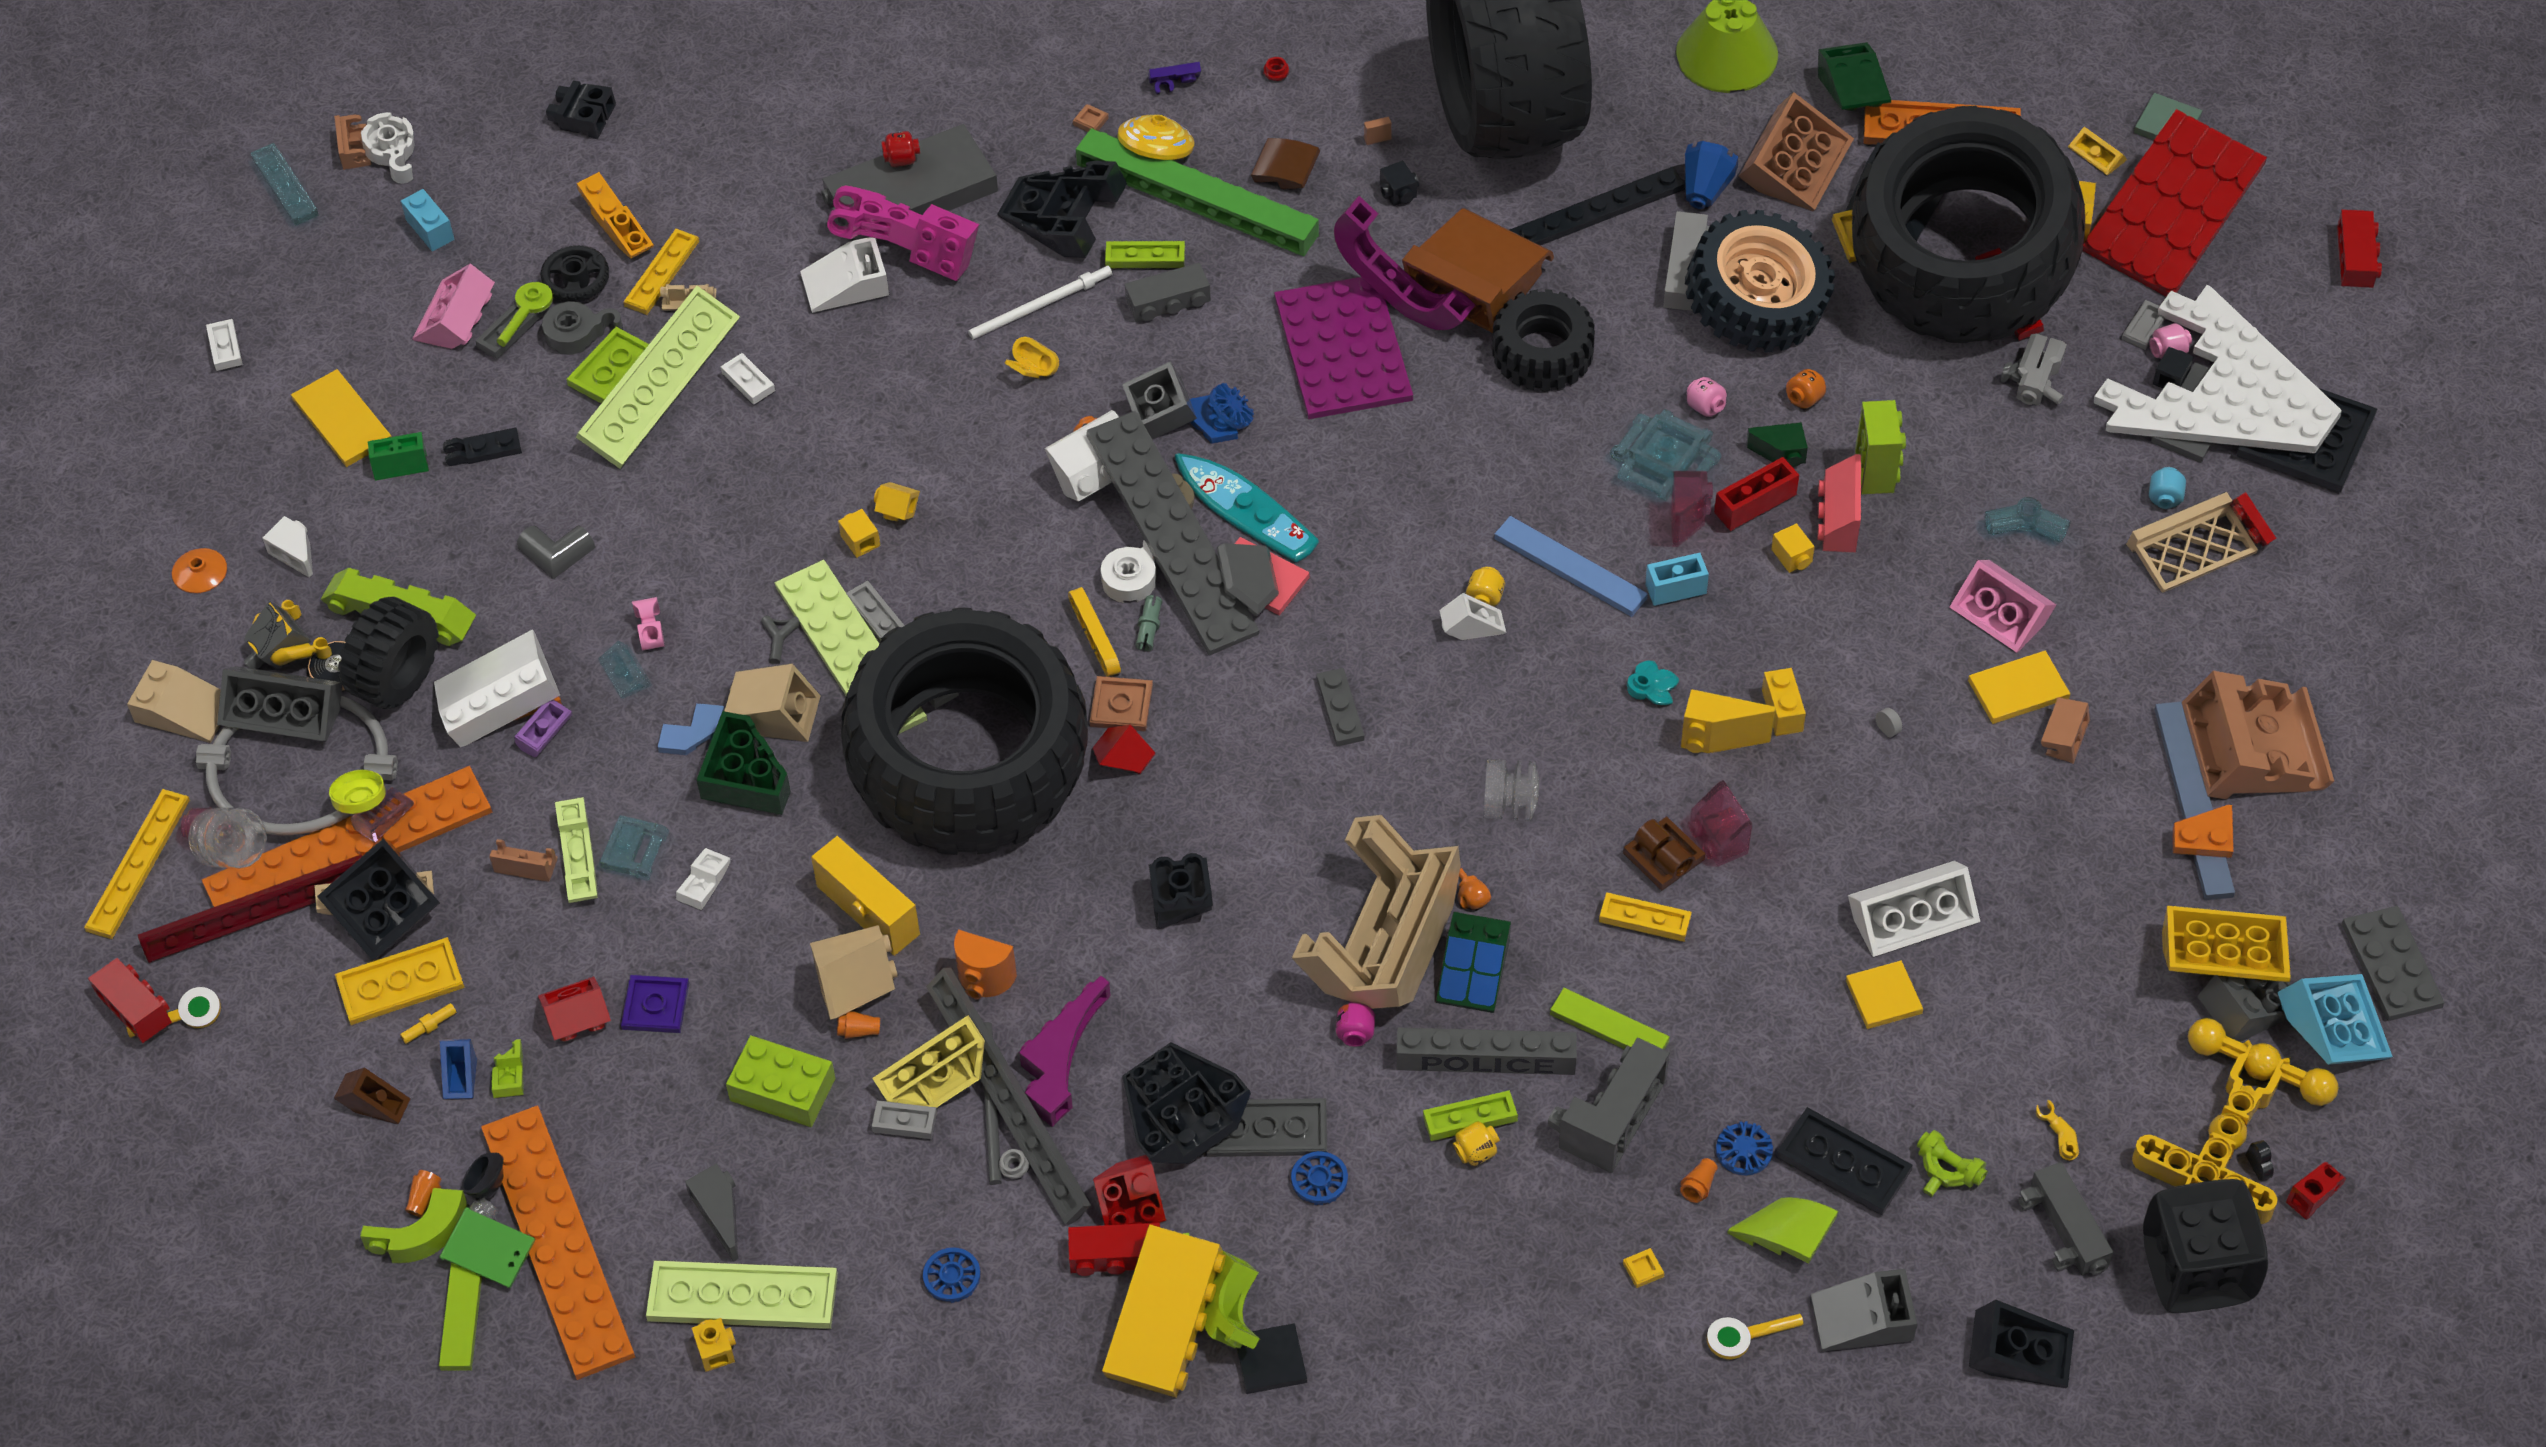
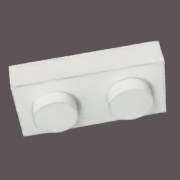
M233 319L207 324L206 327L216 371L243 365Z
M743 353L721 366L722 374L752 404H756L775 391L774 384Z

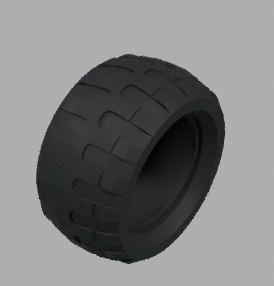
M963 607L952 608V611L922 614L903 627L893 628L881 638V643L875 650L868 651L862 658L842 707L841 738L846 769L858 794H860L862 800L865 801L876 820L885 828L895 829L900 834L902 840L917 847L926 845L935 848L938 853L958 855V852L976 851L977 854H987L995 852L997 847L1011 842L1018 844L1033 836V831L1039 825L1049 824L1057 816L1067 796L1071 795L1084 765V756L1088 742L1086 703L1067 660L1056 646H1050L1047 643L1043 633L1029 624H1020L1012 620L1010 615L992 610L990 612L972 610V608ZM961 692L982 693L1009 703L1025 717L1032 728L1028 738L1011 756L993 766L972 771H952L929 765L911 754L897 736L909 716L922 705L935 698Z

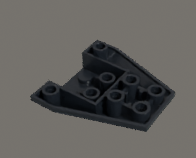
M1172 1042L1122 1076L1136 1142L1152 1163H1190L1237 1130L1251 1095L1250 1090L1236 1073Z

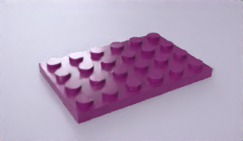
M1362 277L1274 292L1275 302L1308 420L1413 401V392L1386 301Z

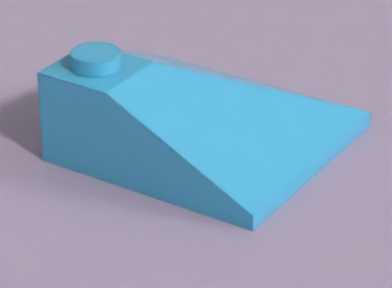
M2362 974L2304 978L2277 992L2287 1020L2328 1065L2384 1060L2393 1057Z

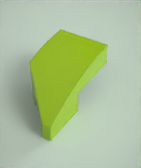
M516 1039L512 1042L513 1047L504 1055L499 1053L494 1057L495 1067L492 1068V1093L494 1098L518 1096L524 1093L521 1039Z

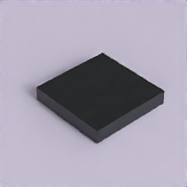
M1295 1323L1252 1331L1260 1338L1254 1349L1242 1345L1241 1348L1236 1347L1246 1394L1307 1383V1375Z

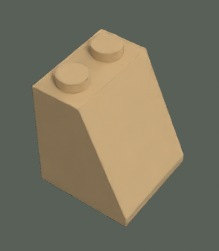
M793 664L739 671L735 673L724 711L750 716L761 736L808 742L820 694Z
M879 925L810 943L822 996L830 1020L840 1017L895 989L893 978L898 977L894 960L888 961L887 952H891L892 949L888 935H882Z

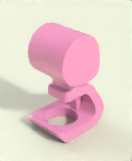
M657 597L632 601L635 616L641 618L642 624L637 625L642 651L664 647L661 622L655 620V615L660 613Z

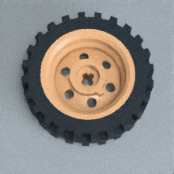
M1747 210L1738 211L1736 217H1733L1731 213L1724 215L1720 223L1715 220L1710 225L1708 231H1704L1688 265V272L1685 276V285H1688L1685 293L1687 299H1693L1691 305L1693 313H1700L1702 316L1700 322L1704 327L1710 325L1715 329L1713 333L1719 339L1722 335L1730 339L1729 344L1735 347L1740 343L1747 345L1746 350L1755 351L1756 347H1761L1764 349V352H1773L1774 347L1779 346L1781 351L1789 349L1792 341L1795 345H1799L1804 341L1806 335L1810 336L1814 332L1834 291L1835 285L1832 282L1835 278V272L1833 269H1829L1832 263L1830 256L1823 255L1822 253L1824 249L1823 244L1820 241L1815 243L1811 239L1813 233L1808 229L1805 231L1797 227L1798 222L1793 219L1790 222L1782 220L1781 214L1774 213L1773 216L1764 215V210H1756L1754 214H1748Z

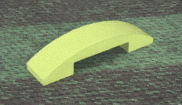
M584 798L555 802L566 874L568 902L573 903L598 898L592 844Z

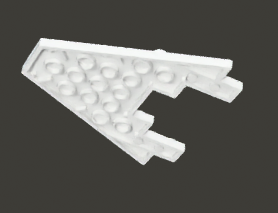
M2206 285L2195 301L2171 291L2158 308L2159 316L2161 315L2165 319L2203 334L2195 344L2193 354L2210 360L2214 364L2194 392L2168 382L2157 399H2153L2107 378L2094 396L2095 404L2114 412L2106 424V431L2307 453H2316L2341 415V409L2208 285Z

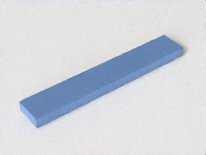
M1512 516L1495 533V540L1631 617L1647 600L1648 593Z

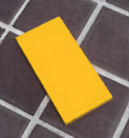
M338 369L291 394L295 404L346 467L369 455L368 441L392 437Z
M448 937L335 974L351 1025L465 988Z

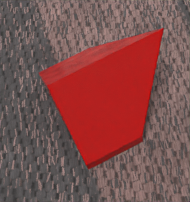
M1131 724L1107 728L1092 748L1099 765L1134 771L1138 774L1142 773L1155 756V751Z

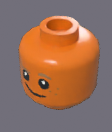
M1804 369L1787 382V396L1796 407L1807 409L1824 397L1826 393L1825 380L1818 372Z

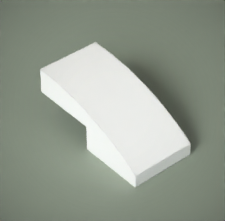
M705 848L691 865L689 877L676 891V900L702 910L723 878L730 864V858Z

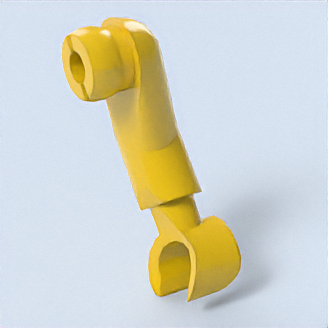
M2050 1100L2046 1102L2050 1110L2048 1115L2041 1114L2037 1105L2036 1116L2040 1120L2048 1121L2051 1129L2058 1135L2060 1156L2068 1161L2077 1158L2079 1148L2075 1130L2061 1116L2058 1117L2054 1113V1104Z

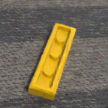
M675 229L624 300V307L648 315L661 296V287H666V284H670L699 243V237Z

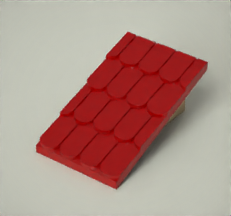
M2176 109L2137 164L2134 172L2107 207L2102 218L2088 235L2087 240L2083 244L2082 251L2166 297L2171 291L2177 293L2265 165L2267 157Z

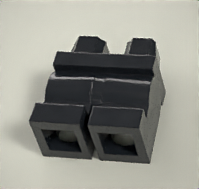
M573 80L570 87H558L555 98L557 103L561 104H549L546 109V115L549 121L559 123L560 130H569L573 133L584 132L588 134V137L598 139L606 125V120L609 119L616 106L612 87L593 84L581 85L580 81Z

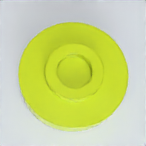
M355 770L338 777L329 789L333 807L342 813L348 814L362 813L373 809L382 802L386 794L382 777L370 770Z

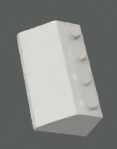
M1956 861L1848 895L1854 922L1873 957L1980 922L1968 867Z

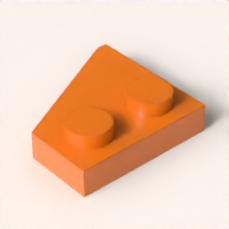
M2225 805L2175 822L2173 826V853L2232 858V805Z

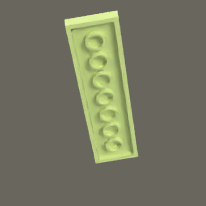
M696 286L581 428L576 438L621 469L738 322L740 316L699 286Z
M822 560L775 582V586L793 615L798 617L800 626L844 694L847 695L862 658L868 651L875 650L879 646V642L825 560ZM921 707L909 716L900 729L899 734L927 721V715Z

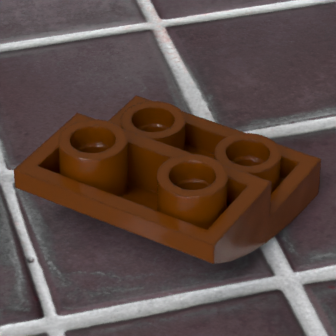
M1268 138L1251 176L1254 182H1278L1281 189L1304 188L1320 153L1319 147L1296 140Z

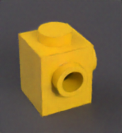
M892 482L881 484L874 495V503H876L874 511L883 513V518L892 521L913 518L920 491Z
M721 1318L705 1320L698 1326L692 1327L705 1372L735 1362L731 1346L736 1345L731 1327L724 1328Z

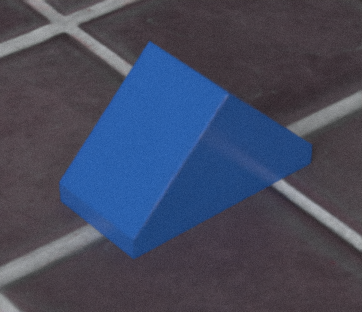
M471 1039L440 1040L443 1099L473 1098L477 1057Z

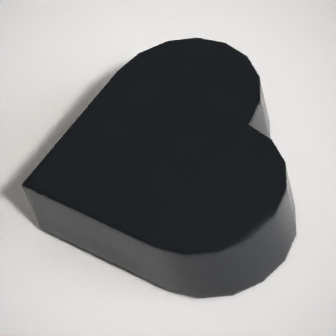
M2264 1140L2251 1143L2245 1155L2258 1180L2263 1181L2272 1178L2274 1168L2271 1162L2272 1155L2269 1145Z

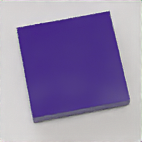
M630 975L621 1022L622 1030L681 1033L689 979Z

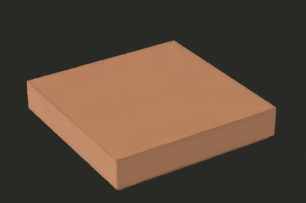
M1097 676L1090 727L1111 728L1131 724L1136 731H1146L1153 680Z

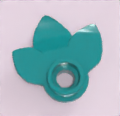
M1648 660L1639 663L1635 668V673L1629 676L1627 691L1635 699L1642 700L1647 698L1657 705H1670L1673 703V699L1668 691L1678 685L1679 678L1669 670H1659L1655 661Z

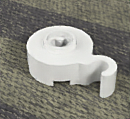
M388 112L369 118L367 125L361 131L362 145L366 156L378 165L390 166L391 178L395 182L401 184L410 182L413 179L412 165H405V161L412 155L415 146L412 125L406 118L394 117Z
M1143 540L1142 548H1119L1109 553L1102 561L1100 570L1104 592L1110 598L1124 603L1123 600H1137L1138 602L1145 599L1154 590L1156 585L1155 558L1145 540Z

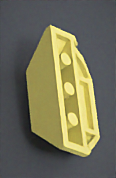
M968 1015L872 1079L887 1102L937 1108L981 1079L985 1040Z

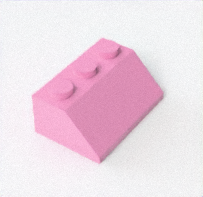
M468 264L444 278L412 339L450 349L460 344L465 345L472 337L471 329L482 316L480 312L482 307L492 296L490 291L495 282L472 264Z
M1978 560L1950 605L1951 609L2015 652H2019L2045 625L2056 607L2055 603L1990 560Z

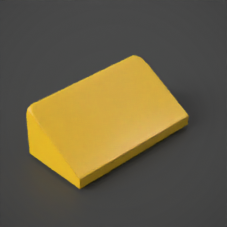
M2083 127L2068 146V148L2107 176L2127 160L2121 152L2086 127Z

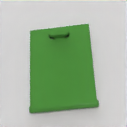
M466 1207L439 1258L511 1289L536 1239Z

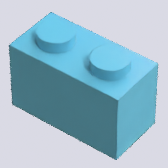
M424 189L401 200L406 221L432 252L455 240L450 220Z
M1701 553L1648 564L1645 585L1653 605L1656 606L1707 594L1709 573Z

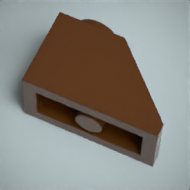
M365 1067L346 1073L334 1097L335 1100L355 1113L394 1124H399L411 1099Z

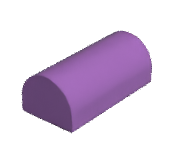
M555 700L541 705L515 735L516 745L523 752L537 757L570 719L572 711Z

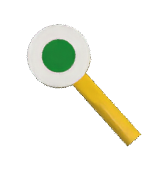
M196 987L190 989L182 996L178 1009L167 1012L172 1023L183 1020L190 1027L204 1028L216 1021L221 1011V1003L218 996L212 990L205 987ZM126 1027L129 1037H134L135 1035Z
M1799 1313L1746 1327L1744 1323L1735 1318H1720L1710 1325L1707 1332V1344L1710 1350L1718 1357L1736 1359L1747 1352L1751 1339L1803 1326V1318Z

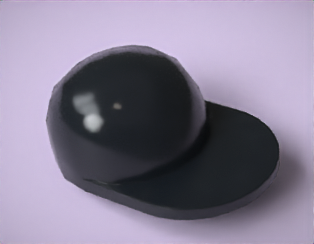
M486 1153L478 1157L464 1176L462 1182L463 1192L476 1200L483 1201L491 1198L503 1181V1156L499 1153Z

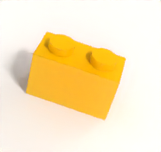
M1792 668L1764 672L1762 693L1766 705L1775 707L1773 721L1775 736L1803 732L1806 712Z

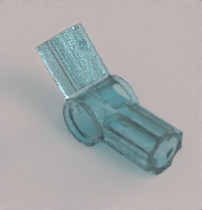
M2024 497L2018 501L2017 505L1985 511L1984 514L1988 534L1996 535L2014 530L2034 531L2059 543L2065 538L2071 523L2070 520L2043 509L2041 503L2032 497Z

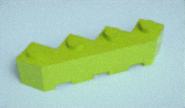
M352 568L336 573L320 599L328 605L332 612L345 615L354 610L361 614L374 601H379V599L384 597H397L430 613L437 624L436 628L439 637L436 641L447 646L462 641L476 617L474 612L456 598L446 595L443 599L432 597L429 590L409 585L408 589L397 587L394 580L376 575L372 579L359 576V570Z

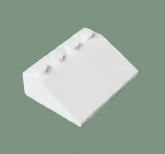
M533 630L434 682L438 710L449 736L460 747L480 739L560 696Z

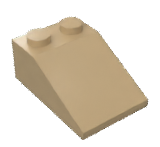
M151 661L127 703L133 720L136 723L208 743L212 742L220 725H217L221 689L179 667L162 662Z

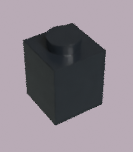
M2168 347L2156 368L2153 385L2164 389L2167 383L2170 382L2181 387L2191 370L2194 356Z

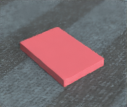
M1242 537L1235 542V544L1255 545ZM1270 552L1279 595L1265 608L1280 616L1310 578L1308 571Z

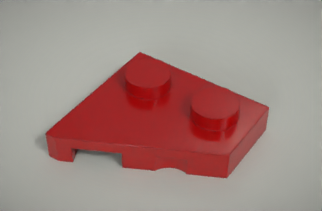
M2246 492L2232 500L2231 508L2238 519L2249 529L2248 534L2256 544L2260 543L2263 547L2276 539Z

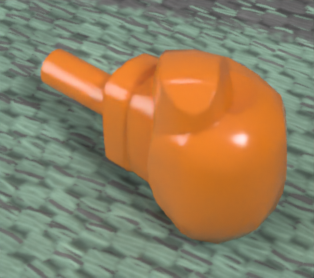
M1460 868L1459 877L1462 880L1459 884L1460 890L1458 892L1460 906L1472 910L1485 906L1491 900L1489 889L1476 876H1467L1464 870Z

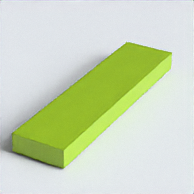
M1566 988L1562 989L1550 1009L1551 1016L1622 1049H1625L1627 1046L1632 1047L1637 1037L1662 1049H1665L1669 1043L1670 1036Z
M451 1263L439 1367L441 1371H472L482 1276Z

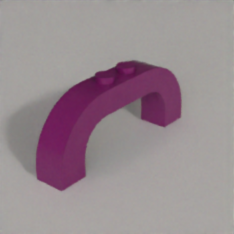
M1360 196L1354 199L1338 218L1334 226L1335 241L1346 262L1405 317L1435 330H1449L1461 324L1475 304L1456 289L1446 294H1436L1420 286L1372 239L1368 226L1377 217L1378 213Z

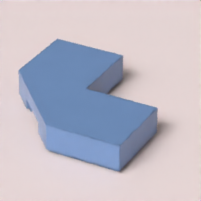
M696 703L691 727L663 724L658 743L659 753L688 755L696 750V747L708 739L712 740L721 713L725 709L724 706Z

